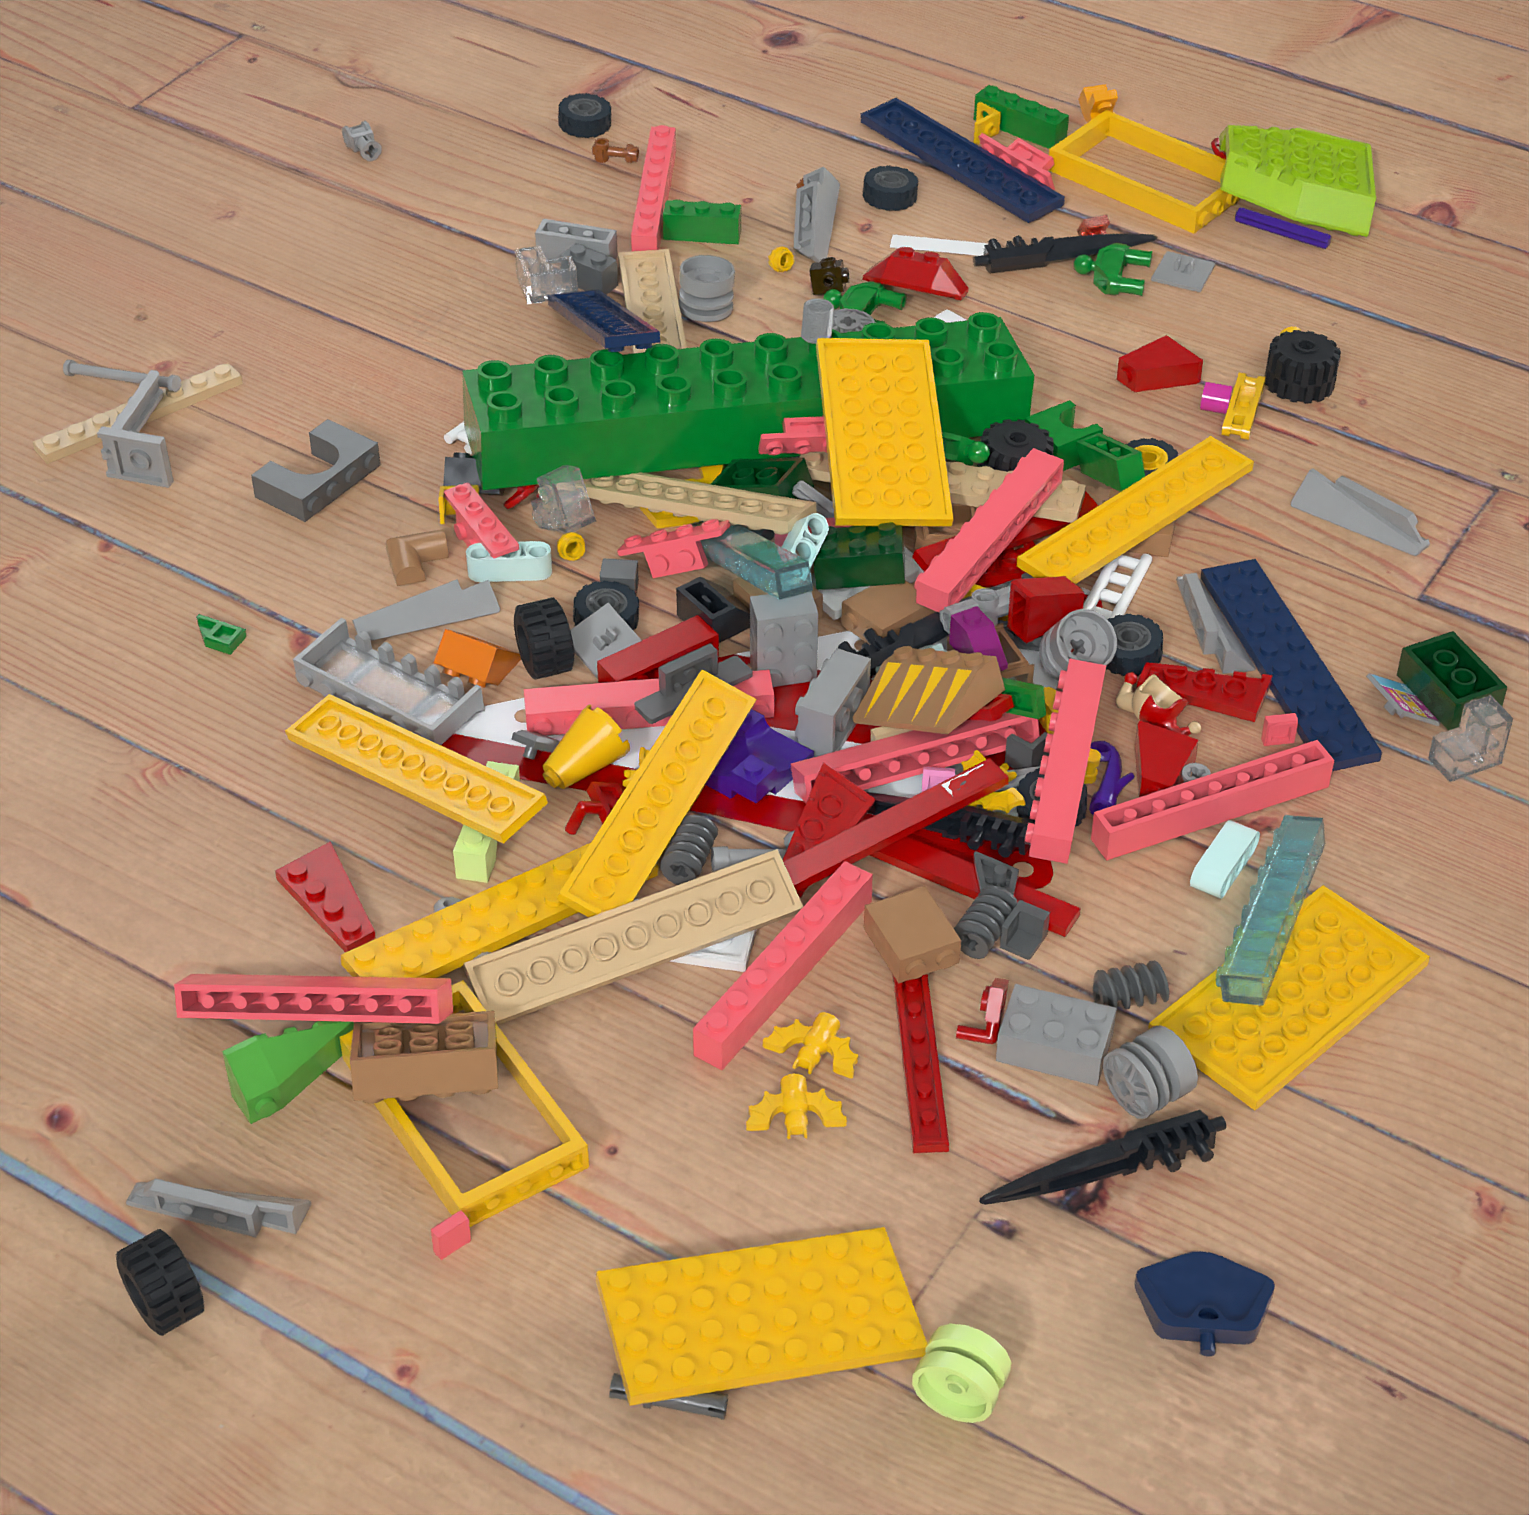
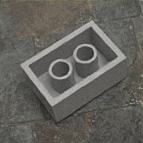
M811 589L751 596L750 666L752 671L770 670L773 687L811 682L814 677L817 678L818 610Z
M836 648L830 659H825L818 677H814L811 680L805 697L799 698L795 708V714L798 715L795 737L798 738V743L814 751V757L839 751L857 723H854L853 716L870 687L871 658Z
M1015 984L998 1033L996 1061L1098 1086L1103 1070L1104 1057L1108 1053L1113 1037L1117 1008Z

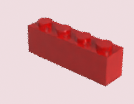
M696 615L597 661L598 683L658 679L659 667L708 644H712L717 649L719 657V634L699 615Z

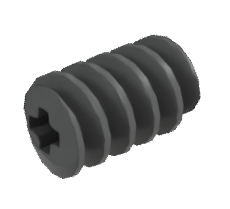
M688 815L684 817L660 862V869L668 881L680 885L696 879L700 875L714 840L718 835V828L710 819L701 815Z
M988 886L983 888L978 897L973 901L966 914L963 915L954 927L955 932L961 939V951L974 959H982L989 953L995 941L1001 936V928L1004 921L1018 903L1017 899L1010 892L997 886Z
M1149 961L1147 965L1136 963L1134 968L1130 965H1125L1121 970L1110 968L1107 973L1104 970H1097L1094 975V1003L1102 1005L1108 1003L1109 1006L1117 1008L1118 1001H1121L1124 1009H1130L1132 998H1134L1138 1007L1143 1006L1144 996H1147L1152 1005L1156 1004L1157 994L1159 993L1163 1002L1169 1000L1168 981L1161 965L1157 961Z

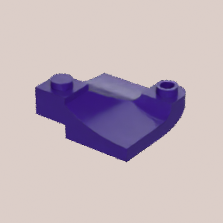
M751 710L705 785L730 799L738 793L757 803L768 792L776 795L792 781L791 763L813 758L814 751L773 730L767 724L764 715Z

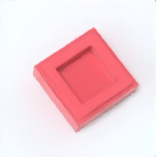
M1296 713L1265 716L1261 737L1263 745L1294 743L1298 725Z
M458 1211L431 1229L433 1251L440 1260L471 1241L469 1218L462 1211Z

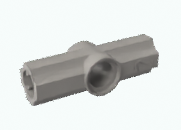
M1010 586L996 591L988 588L977 589L972 593L971 599L944 607L943 610H940V620L944 630L950 634L951 615L978 606L996 626L998 618L1008 615Z

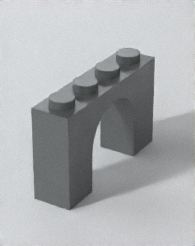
M327 419L309 432L311 452L313 456L334 466L316 474H299L270 461L251 475L254 496L306 522L381 465L377 442Z

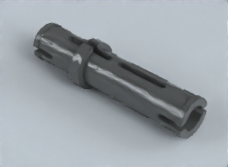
M614 1373L610 1385L612 1391L610 1390L609 1398L628 1401L622 1377L618 1373ZM710 1392L644 1403L643 1408L651 1409L652 1406H658L724 1420L727 1410L726 1402H728L729 1395Z

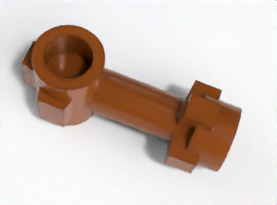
M598 138L592 146V155L600 163L609 161V156L625 158L627 163H633V161H638L639 147H635L633 144H627L626 148L609 146L608 139Z

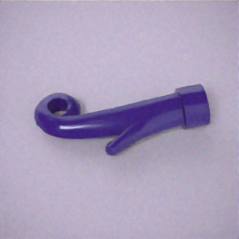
M1094 741L1090 747L1100 752V762H1108L1097 792L1093 794L1090 802L1089 811L1093 816L1096 811L1117 805L1118 795L1135 777L1133 773H1128L1121 778L1122 761L1114 746L1105 741Z

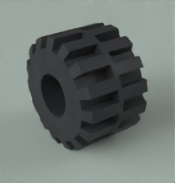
M1293 330L1291 333L1283 332L1280 336H1275L1272 339V343H1270L1265 371V385L1268 386V390L1271 393H1277V397L1289 399L1290 402L1297 403L1298 401L1306 404L1312 403L1313 400L1317 402L1323 401L1325 397H1329L1335 387L1341 357L1340 348L1337 347L1333 340H1328L1327 336L1318 335L1312 331L1302 332L1300 330Z
M1019 419L1017 421L1003 420L1002 423L995 422L990 425V428H985L980 441L988 446L990 455L984 463L977 464V467L987 466L994 470L1014 471L1019 460L1022 457H1026L1033 448L1053 455V438L1049 437V432L1045 429H1039V425L1033 422L1028 424L1025 423V420Z

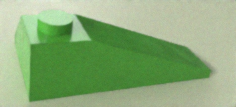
M317 1021L309 1029L298 1031L296 1027L284 1029L283 1035L268 1038L266 1033L256 1035L222 1051L231 1096L250 1124L267 1118L283 1109L342 1056L339 1037L353 1030L354 1022Z

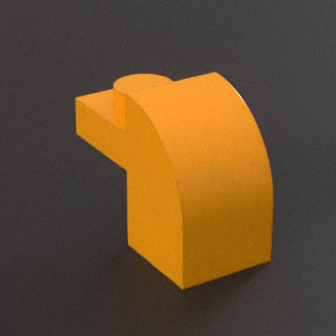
M1106 84L1083 87L1078 100L1086 122L1088 123L1105 110L1113 112L1118 95L1116 89L1108 90Z

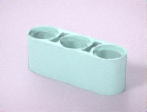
M813 513L796 521L792 530L788 533L767 576V584L774 593L788 592L801 586L828 533V522L822 515ZM808 526L811 528L812 534L809 532ZM796 550L799 552L800 558L797 556ZM783 573L787 576L788 583L785 581Z
M542 541L518 542L519 550L493 558L481 543L470 545L466 550L468 577L475 582H484L486 580H489V582L547 579L552 574L551 548Z
M1228 820L1197 863L1190 879V886L1222 899L1253 855L1259 842L1260 832Z

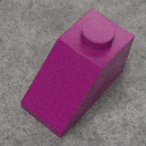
M978 606L951 615L949 644L958 653L971 654L979 652L982 655L996 656L1000 671L1008 669V663L995 626Z

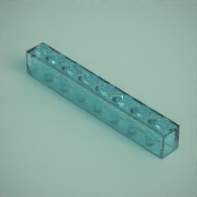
M698 521L691 524L692 527L701 526V524L705 521ZM739 524L730 526L719 537L700 540L707 559L778 600L813 591L809 561Z
M1284 815L1280 827L1275 828L1273 845L1267 847L1266 862L1264 866L1260 865L1257 884L1251 886L1248 905L1243 906L1242 921L1240 925H1236L1234 928L1233 943L1231 946L1228 945L1226 947L1223 967L1219 966L1217 969L1216 985L1221 987L1223 1002L1264 1006L1325 847L1323 818Z

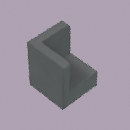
M603 558L600 581H615L622 585L625 584L637 596L639 584L638 560Z
M1044 732L1032 744L1014 734H1010L1006 742L1005 763L1014 769L1041 766L1042 756H1049V753L1044 752L1047 732Z
M1019 900L1002 925L1000 948L1030 960L1048 935L1050 912Z

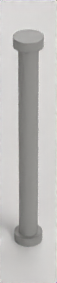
M66 360L63 365V372L67 376L78 374L138 384L147 376L145 373L77 364L74 360ZM178 375L160 376L158 384L159 387H165L169 391L177 392L181 387V379Z

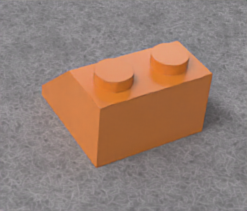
M445 629L433 663L444 667L442 673L460 678L461 674L469 676V683L485 688L487 683L499 685L519 663L521 656L520 653L474 636Z

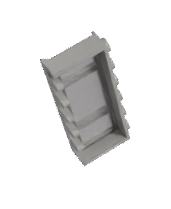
M340 618L293 659L296 679L304 687H310L321 693L324 697L331 694L439 745L443 744L477 711L485 712L481 686L476 684L470 691L464 694L463 682L458 677L452 678L448 682V686L441 683L440 673L436 666L430 665L422 674L418 672L416 659L412 654L408 653L401 659V663L396 661L393 648L388 642H384L379 646L377 652L372 649L370 636L367 632L361 631L355 636V640L349 638L347 622L343 618Z

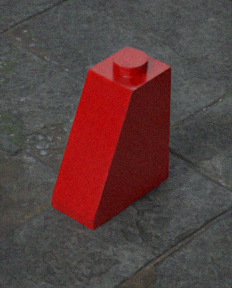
M1165 335L1119 357L1116 380L1134 393L1194 385L1201 382L1203 360Z
M1066 576L1015 579L1011 581L1007 627L1027 644L1044 635L1046 631L1070 612L1083 609L1085 592Z
M1139 721L1135 739L1139 797L1184 783L1182 770L1186 765L1195 763L1199 740Z

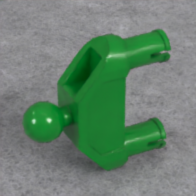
M1114 243L1099 249L1096 261H1093L1090 256L1085 254L1076 257L1073 263L1074 270L1081 275L1094 271L1093 283L1104 294L1116 296L1121 292L1142 296L1145 280L1122 277L1124 266H1127V264L1150 268L1153 251L1130 249V246L1127 244Z
M871 281L850 286L844 295L836 289H830L824 294L823 299L831 302L834 305V310L838 308L857 309L871 316L874 310L881 305L903 310L907 295L887 290L883 284ZM874 319V321H875L876 323H885V324H886L885 321H879V320Z
M942 432L946 462H962L965 465L973 466V463H984L988 459L990 449L984 442Z

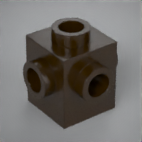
M835 257L823 258L820 262L812 263L809 269L813 295L825 294L830 289L844 292L846 283L850 282L848 267L844 268L843 260H836Z

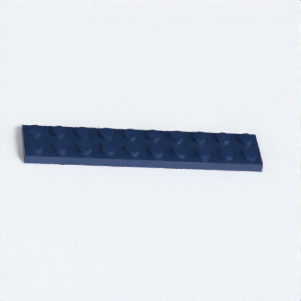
M898 98L891 99L861 113L860 122L1027 223L1064 206L1065 196Z
M598 289L547 295L548 305L602 347L608 348L609 352L624 351L625 346L635 345L636 349H647L652 347V343H660L659 330Z
M1245 560L1202 569L1200 579L1261 676L1262 674L1273 675L1270 690L1285 714L1296 713L1298 718L1297 733L1303 743L1318 740L1334 759L1332 771L1379 762L1382 751L1257 560Z

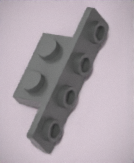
M708 644L659 667V691L634 703L635 710L649 724H654L673 715L701 670L732 686L751 678L753 671L738 656L730 657L718 663L717 649L712 644Z

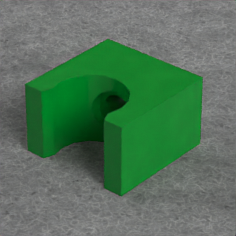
M1070 400L1025 417V423L1030 424L1033 422L1039 425V429H1045L1049 432V437H1052L1054 441L1053 456L1064 460L1063 471L1080 465L1076 446L1077 440L1098 433L1103 434V428L1098 424H1092L1081 429L1073 428L1076 405Z

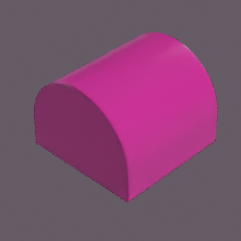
M1206 382L1200 410L1226 414L1233 386Z

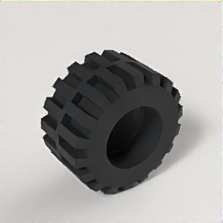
M551 597L516 606L514 613L515 637L522 662L530 676L536 680L571 671L574 663L573 640L566 615L558 601Z
M157 1229L117 1251L116 1263L122 1282L139 1314L154 1332L163 1336L204 1312L203 1294L196 1276L176 1242L167 1233Z

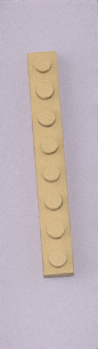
M225 363L181 381V387L177 392L169 391L168 388L162 389L163 397L146 423L243 384L241 374L229 363ZM122 404L105 413L97 414L90 419L72 424L63 430L45 435L43 438L33 441L35 452L49 464L102 442V439L98 438L97 432L102 426L111 428L116 421L117 415L123 411L127 404Z

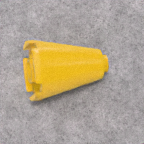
M587 705L544 763L543 769L545 773H543V777L553 788L558 786L561 789H565L624 757L630 751V744L627 739L622 742L618 736L622 732L621 728L607 713L598 707L591 710V705Z

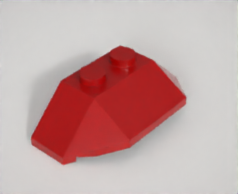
M910 247L897 248L872 266L862 278L864 281H872L960 301L966 296L969 289L947 258L939 257V254L935 252H915Z

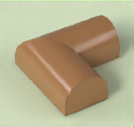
M443 529L389 538L386 541V551L397 586L426 581L422 563L449 558Z

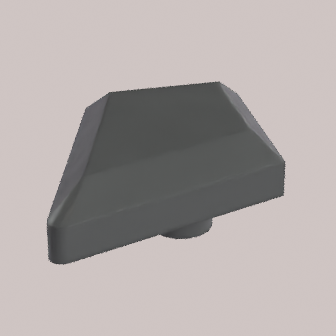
M526 730L514 732L511 740L526 745L523 756L535 760L538 749L552 753L560 742L557 739Z
M975 851L973 859L980 892L988 886H997L1007 890L1014 896L1019 869Z

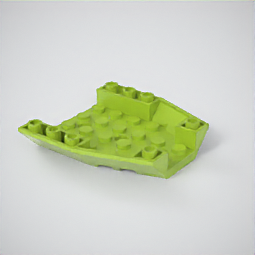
M1228 125L1220 133L1219 149L1226 152V162L1220 176L1222 191L1304 225L1312 224L1327 230L1343 231L1352 236H1368L1376 201L1371 144L1301 128L1280 130L1279 127L1258 129L1257 126Z

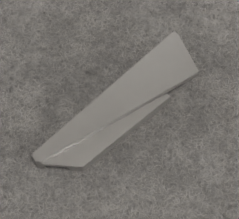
M825 167L804 175V186L798 188L796 193L794 248L800 254L815 262H820L821 259L828 256L840 188L839 181Z
M1312 468L1307 473L1291 501V506L1413 556L1419 555L1430 545L1429 540L1421 537L1415 525L1418 523V520L1413 512L1344 476H1341L1333 483Z
M1197 573L1184 574L1177 577L1176 581L1203 655L1215 654L1222 674L1233 673L1234 671H1255L1256 667L1202 581L1198 578Z
M456 579L354 619L352 622L357 634L365 631L369 634L372 641L495 614L500 611V607L489 580L462 590Z
M154 1179L148 1183L137 1182L126 1204L257 1237L262 1226L297 1234L311 1206V1201L193 1188Z

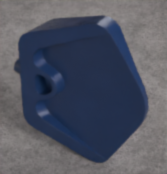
M1204 1251L1185 1253L1143 1267L1137 1271L1134 1283L1135 1290L1154 1332L1159 1337L1167 1340L1200 1342V1354L1206 1357L1216 1354L1215 1343L1241 1345L1253 1343L1259 1334L1275 1288V1283L1268 1276L1220 1255Z

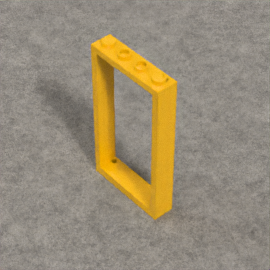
M1105 110L1049 149V156L1053 157L1054 165L1048 171L1193 234L1207 226L1209 222L1220 216L1226 209L1241 199L1222 191L1220 187L1198 205L1192 206L1080 158L1084 153L1110 136L1220 183V176L1226 159L1108 110Z
M464 980L451 985L452 1014L461 1010L465 1013L486 1011ZM496 1023L497 1056L561 1140L562 1145L462 1194L395 1098H385L381 1102L374 1103L451 1216L458 1211H462L469 1218L470 1227L589 1168L587 1143ZM353 1030L339 1037L343 1060L349 1069Z

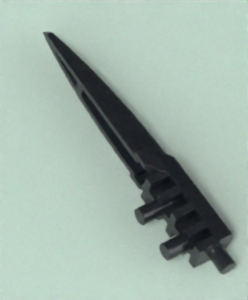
M1099 234L1055 239L1051 236L1043 237L1040 242H1038L1037 238H1031L1030 245H1026L1021 236H1015L1012 241L1006 242L1005 248H1002L997 239L993 238L988 241V245H984L983 255L973 257L974 267L985 266L989 273L1046 267L1052 262L1076 259V257L1083 254L1088 256L1098 255L1099 249L1114 243L1127 244L1130 247L1155 241L1157 236L1154 234Z
M1011 581L1002 583L989 589H993L996 591L1011 586ZM972 595L962 599L960 602L971 599ZM934 612L914 623L910 622L901 627L899 636L892 629L887 632V637L882 639L873 628H870L863 633L867 642L862 644L861 650L856 651L853 649L848 641L839 644L838 649L871 658L870 679H872L877 674L876 667L882 665L883 661L892 656L897 648L911 646L912 649H920L924 646L933 645L950 634L944 630L940 620V613Z
M866 792L876 799L867 813L877 815L909 798ZM967 805L922 829L942 833V837L960 838V842L967 843L968 847L972 850H978L986 840L991 841V849H998L999 855L1007 858L1010 854H1013L1017 847L1019 848V854L1024 856L1030 849L1031 843L1025 842L1028 822L1034 823V820Z
M1197 1110L1128 1131L1124 1138L1077 1153L1007 1183L982 1196L979 1199L980 1204L987 1205L1030 1198L1081 1186L1119 1174L1123 1176L1137 1172L1140 1163L1147 1171L1153 1169V1162L1156 1160L1165 1165L1170 1172H1176L1182 1165L1179 1160L1186 1158V1151L1191 1150L1194 1155H1198L1202 1162H1208L1214 1157L1211 1149L1215 1148L1216 1132L1226 1129L1225 1119L1223 1116L1209 1119L1204 1112Z

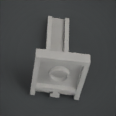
M150 370L145 379L140 382L139 388L129 398L123 411L117 415L112 427L102 426L97 432V436L102 439L103 444L101 450L102 458L107 461V477L169 488L173 483L165 437L139 433L163 397V390L159 388L158 384L160 379L158 371Z

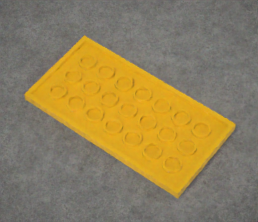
M817 338L816 351L835 526H878L882 523L891 522L895 523L896 526H952L953 512L929 340Z
M1322 885L1149 1022L1148 1030L1154 1026H1164L1172 1030L1182 1039L1190 1051L1197 1069L1250 1108L1257 1110L1427 967L1430 956Z
M885 1227L596 1271L595 1281L629 1406L919 1358L925 1355L928 1344Z

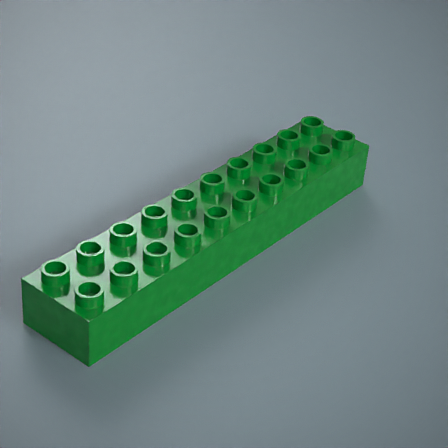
M978 312L969 316L966 321L945 322L938 318L927 317L918 320L915 326L893 328L885 323H870L865 325L862 331L839 333L832 329L831 338L929 340L941 432L956 434L966 438L980 437L985 428H990V425L995 422L1002 423L1003 420L1008 419L1011 421L1025 420V417L1030 416L1035 375L1001 317L987 312ZM775 333L761 334L756 337L754 342L733 344L724 339H708L702 342L700 347L677 349L668 344H655L651 348H647L645 352L621 354L620 352H609L608 349H602L593 352L590 358L566 360L558 355H544L538 357L534 363L511 366L504 361L490 360L480 364L477 369L462 370L464 428L473 458L476 461V469L483 490L730 464L733 459H769L800 456L801 454L781 453L775 456L759 454L758 447L761 435L784 433V418L823 416L816 344L808 343L802 337L785 338Z

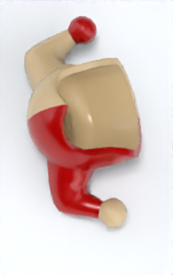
M1129 672L1124 676L1125 683L1116 696L1118 708L1133 712L1139 721L1186 736L1200 733L1201 725L1197 721H1192L1186 727H1179L1177 725V717L1189 702L1172 691L1156 675L1153 674L1148 677L1134 693H1132V686L1137 682V675Z

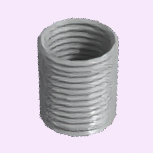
M815 298L806 301L803 307L801 337L806 342L816 344L817 338H831L834 305L824 299Z

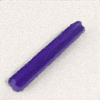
M1239 208L1236 212L1235 221L1323 249H1327L1331 242V236L1323 232L1245 208Z

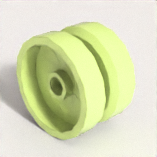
M951 1323L942 1325L933 1332L926 1346L925 1355L920 1359L913 1374L912 1385L917 1396L928 1407L939 1414L960 1422L975 1423L984 1421L991 1415L998 1400L999 1390L1004 1386L1008 1378L1011 1360L1007 1351L997 1340L983 1331L961 1324Z

